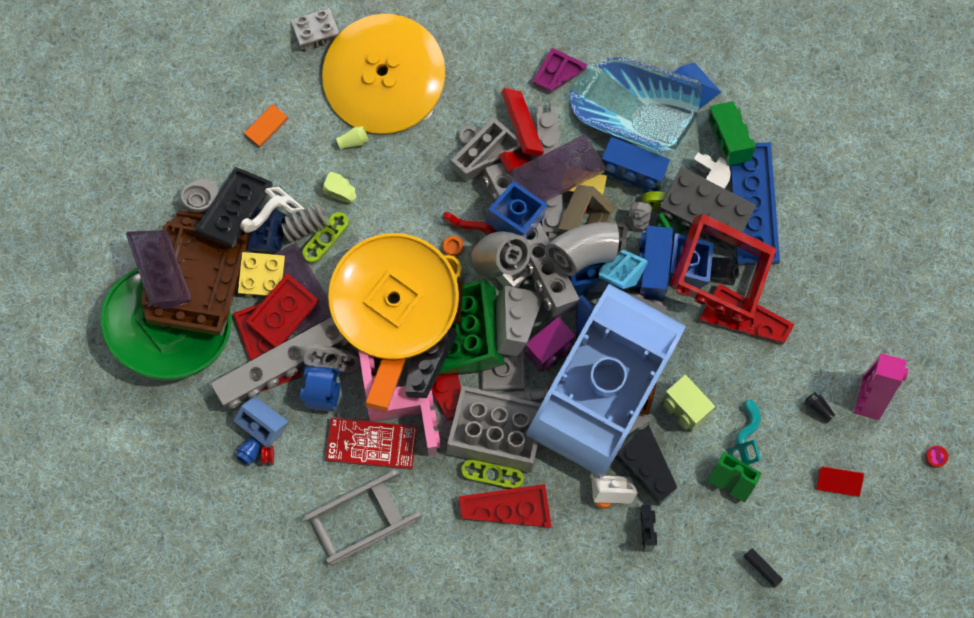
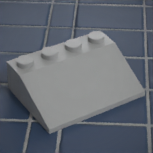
M462 386L447 444V454L532 473L538 442L527 437L526 433L542 403Z

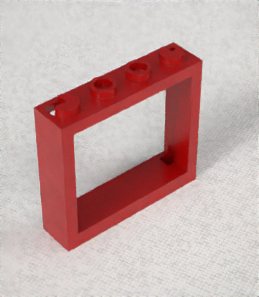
M701 214L693 219L670 288L675 289L679 295L694 298V301L698 304L713 307V310L718 313L731 315V318L735 321L743 322L752 319L776 248L705 214ZM701 230L759 257L742 309L683 282Z

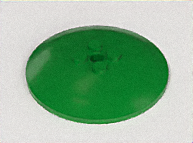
M151 264L134 269L114 284L102 306L101 331L104 342L112 356L121 365L135 374L163 381L191 377L212 365L222 354L229 340L231 312H229L225 330L221 336L172 327L163 329L160 325L148 324L141 297Z

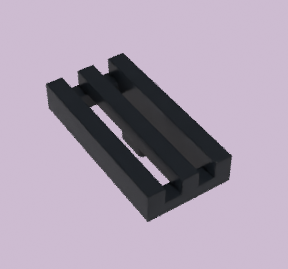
M751 548L743 556L774 588L783 581V578L754 549Z

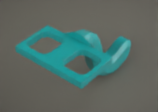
M751 399L743 402V407L749 416L750 422L737 433L735 446L727 449L731 456H733V451L738 450L741 461L747 465L761 461L756 440L747 442V437L758 429L761 421L759 407ZM749 445H753L756 458L752 460L749 458L747 451Z

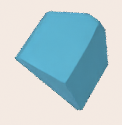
M621 250L613 262L605 263L599 269V278L622 289L635 286L648 261L628 251Z

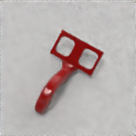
M444 212L442 216L443 221L456 228L478 230L485 235L499 232L485 222L463 220L450 212Z

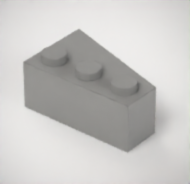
M510 286L503 287L495 299L497 353L517 357L528 342L543 299L541 293Z

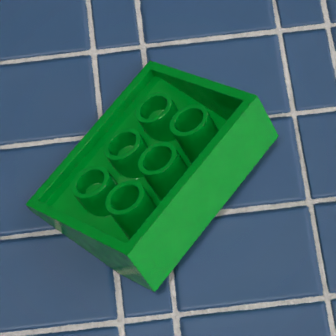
M481 279L463 285L461 323L452 324L451 328H455L458 335L438 375L485 371L504 365L503 354L497 353L496 288L487 280Z

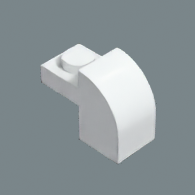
M698 152L692 166L707 174V180L726 189L730 179V168L727 162L720 157L715 163L710 156L702 155Z

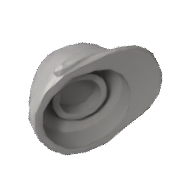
M198 179L183 187L181 191L182 205L189 212L204 213L219 193V189L210 180Z

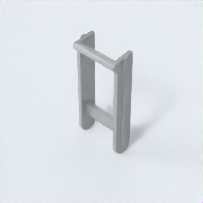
M399 470L388 472L305 514L306 520L312 522L329 556L326 559L328 563L333 565L415 523L416 520L423 516L421 512H417L402 519L384 483L400 475ZM372 490L390 526L337 553L319 517Z

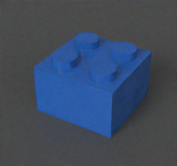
M512 181L488 209L485 222L499 232L515 233L526 239L544 218L548 204Z

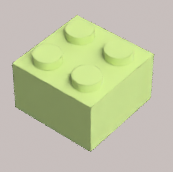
M686 374L666 391L662 400L666 411L670 414L674 413L679 418L678 423L685 430L689 429L691 432L704 422L715 408V405Z

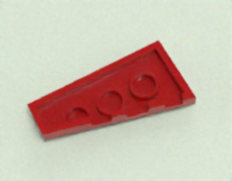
M546 484L459 496L462 518L552 528Z

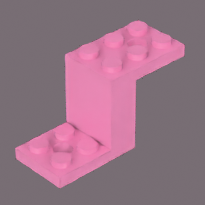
M359 350L367 401L376 377L372 376L373 373H376L373 356H369ZM406 386L396 387L387 412L368 408L370 422L422 414L428 455H437V448L441 447L439 433L433 429L437 427L435 409L430 410V407L434 406L432 390L427 398H408L405 393Z

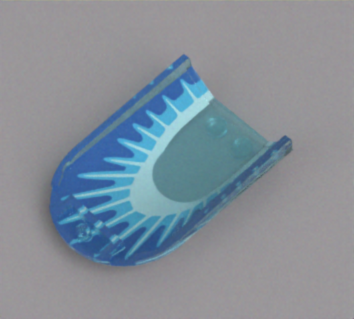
M611 57L606 58V61L600 64H591L577 76L572 84L569 100L574 114L584 124L653 151L663 153L678 147L697 118L703 88L698 80L629 58Z

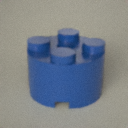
M314 366L305 368L304 379L306 383L305 388L302 387L300 400L305 401L307 409L334 411L332 406H337L341 383H337V377H341L338 368Z

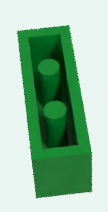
M734 101L710 106L708 121L728 166L752 161L756 145L754 140L750 139L748 126L743 123L741 111L739 108H736Z

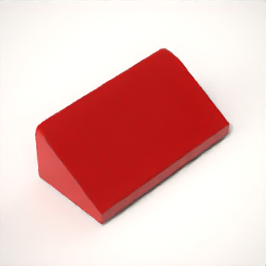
M821 466L818 470L816 490L860 497L864 473Z

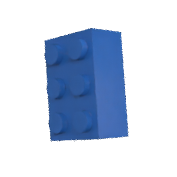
M611 137L603 155L599 173L607 176L609 180H614V178L620 180L627 187L635 186L641 188V191L644 193L650 191L659 192L667 173L670 159Z
M647 225L646 232L641 234L639 251L642 252H640L639 257L646 259L648 264L635 285V291L639 292L643 299L664 301L668 289L673 228Z

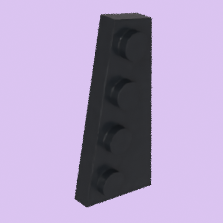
M450 328L447 334L435 346L411 358L405 388L408 398L428 397L458 335L455 328Z

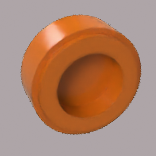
M449 236L443 241V251L446 255L457 257L463 252V241L459 237Z

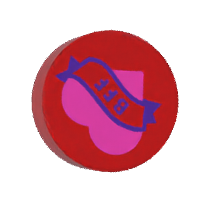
M932 446L925 454L926 462L933 468H940L947 463L948 452L942 446Z

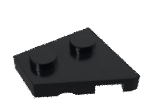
M651 504L642 505L640 514L643 552L653 551L657 545V533L654 532L653 526L656 522L655 510H651Z

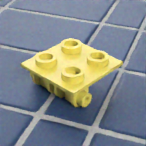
M242 252L238 293L245 294V297L253 298L254 295L268 296L283 278L285 256Z

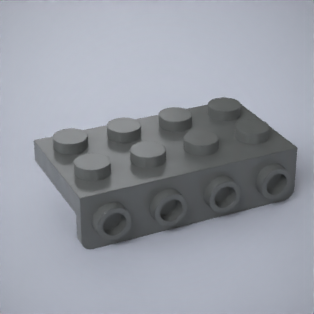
M681 166L658 210L664 214L666 219H675L680 222L682 227L690 230L695 217L705 214L743 232L756 205ZM701 230V237L708 240L712 238L718 241L717 245L724 249L735 247Z

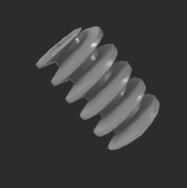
M317 202L315 203V210L311 206H307L308 213L300 209L299 217L295 212L292 213V220L285 216V223H282V229L290 242H294L295 237L301 239L303 235L308 236L310 231L315 233L318 228L324 229L325 224L330 226L324 209Z

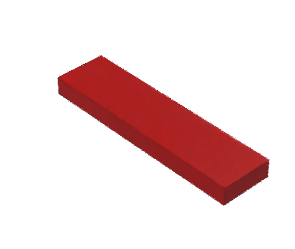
M504 87L501 94L523 153L541 157L544 150L522 91Z

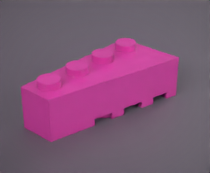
M882 353L875 359L863 374L854 414L880 420L895 392L901 385L902 380L905 381L909 370L906 368L907 360Z

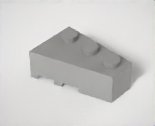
M493 117L451 159V169L464 181L468 182L483 174L486 167L502 163L499 155L504 151H523L518 138Z

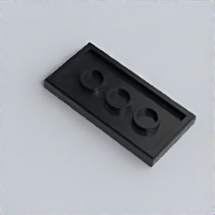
M235 167L195 228V234L233 249L244 232L240 228L241 222L246 218L252 220L267 196L265 189L272 188V181Z

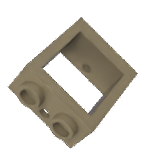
M577 185L558 229L565 233L578 227L587 206L593 210L587 224L609 222L615 207L594 186Z

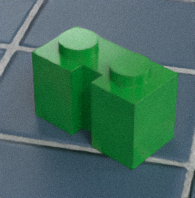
M723 451L707 481L717 488L723 489L725 487L731 491L730 494L734 498L746 502L762 473Z

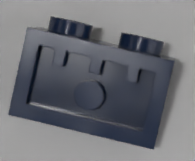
M262 209L257 210V212L254 215V218L257 217V215L261 212ZM274 209L266 221L259 228L251 232L248 249L251 251H270L275 255H280L284 238L282 223H285V216L287 215L278 209Z

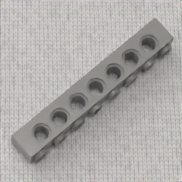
M503 162L485 168L482 183L484 188L489 190L492 203L499 198L512 181L520 185L515 173H508ZM539 223L528 236L532 240H528L531 246V256L526 265V270L529 275H532L537 292L542 294L546 310L550 311L552 316L555 317L575 310L580 299L568 276L559 271L549 260L545 249L550 241L541 223Z

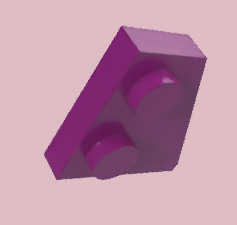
M551 48L533 80V85L552 93L585 71L587 64Z

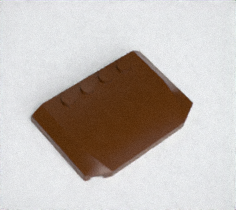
M179 210L176 213V217L163 226L141 297L145 318L148 324L221 336L225 330L239 280L242 252L247 251L251 232H243L235 247L230 249L195 234V228L204 214Z

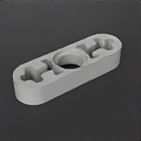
M310 343L303 346L300 351L301 358L309 366L338 368L342 372L350 373L354 372L360 365L359 358L350 350ZM313 351H314V353L316 354V355H310V357H308V354H312ZM329 354H335L333 361L325 362Z

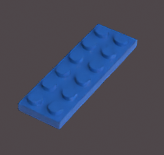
M771 142L755 143L756 151L753 152L752 161L730 165L732 193L756 205L742 233L776 248L771 264H779L780 253ZM736 247L737 265H757L759 257Z

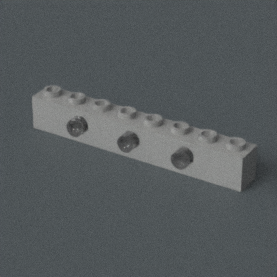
M330 317L211 383V386L223 408L234 409L241 404V400L247 397L251 399L259 395L260 390L264 387L272 388L279 383V379L285 376L289 378L297 374V369L303 366L310 367L300 356V351L306 344L312 343L337 348L341 345L344 347L348 346L350 343L342 336L333 318ZM313 351L312 354H308V357H310V355H316V354H315L314 351Z

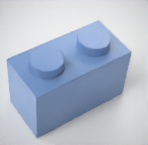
M256 396L240 407L234 419L237 425L266 447L280 438L288 424L285 418Z

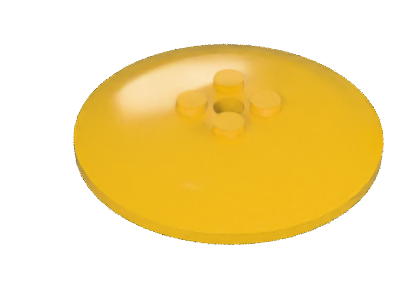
M394 14L371 15L350 24L334 39L327 51L323 64V87L331 107L346 123L353 127L363 126L366 132L372 134H393L417 125L434 109L441 97L445 84V63L438 43L430 32L419 23ZM380 67H387L388 73L386 75L379 76L377 74V70Z
M402 233L376 235L352 247L337 264L329 286V307L339 332L356 349L381 359H406L426 352L447 334L458 309V283L448 260L438 249L425 240ZM391 294H397L400 297V301L392 304L388 301V297Z

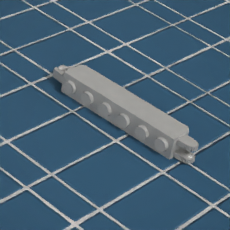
M550 100V113H543L542 101H537L536 131L544 150L541 157L538 156L540 199L548 204L545 216L541 220V225L550 242L563 234L558 229L563 218L558 115L555 111V100Z

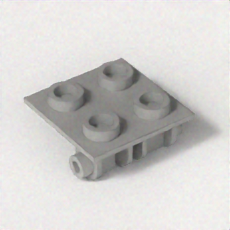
M330 8L291 20L301 50L305 49L306 51L314 48V42L319 47V40L322 41L323 45H325L324 39L327 44L331 43L339 35Z

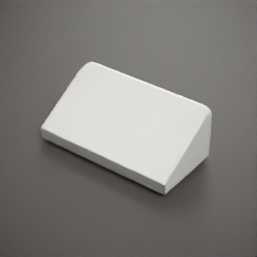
M598 475L592 476L594 502L629 504L633 502L637 495V490L631 477L604 476L601 478Z

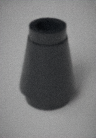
M813 392L803 403L807 411L825 423H828L835 416V413L821 394L818 395L816 392Z

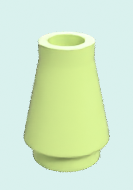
M356 126L336 138L340 149L362 146L369 141L363 126Z

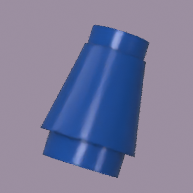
M251 436L237 449L235 457L244 465L249 466L255 462L263 444Z

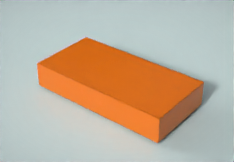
M272 104L244 134L261 148L288 120V117Z

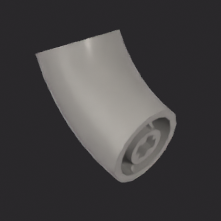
M596 222L578 226L561 234L547 244L546 254L559 271L569 276L576 275L580 270L593 264L611 263L616 258L619 245L617 224L615 222Z
M504 231L491 233L476 244L471 253V263L473 268L486 278H496L503 274L514 275L521 272L528 264L531 256V246L527 239L515 233Z

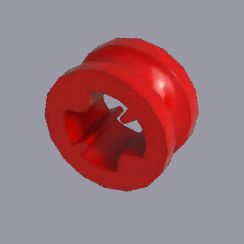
M270 445L269 448L262 446V465H266V463L274 465L273 445Z

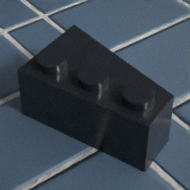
M649 425L616 454V460L659 506L678 488Z

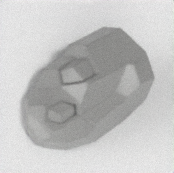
M634 202L630 205L627 224L631 231L642 232L647 229L652 208L649 204Z

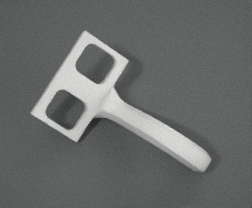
M266 188L265 192L272 198L257 217L253 220L249 218L244 219L240 224V228L246 233L256 230L266 221L276 207L283 206L290 213L300 212V209L304 210L305 208L281 188ZM272 191H277L282 196L275 195ZM287 203H291L297 208L293 209Z

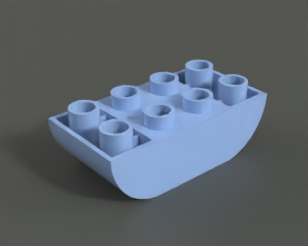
M609 284L550 387L526 436L603 478L676 347L686 325Z

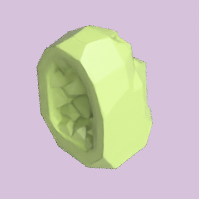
M334 172L328 174L323 185V193L345 203H353L357 196L355 188L350 185L349 181L340 174Z

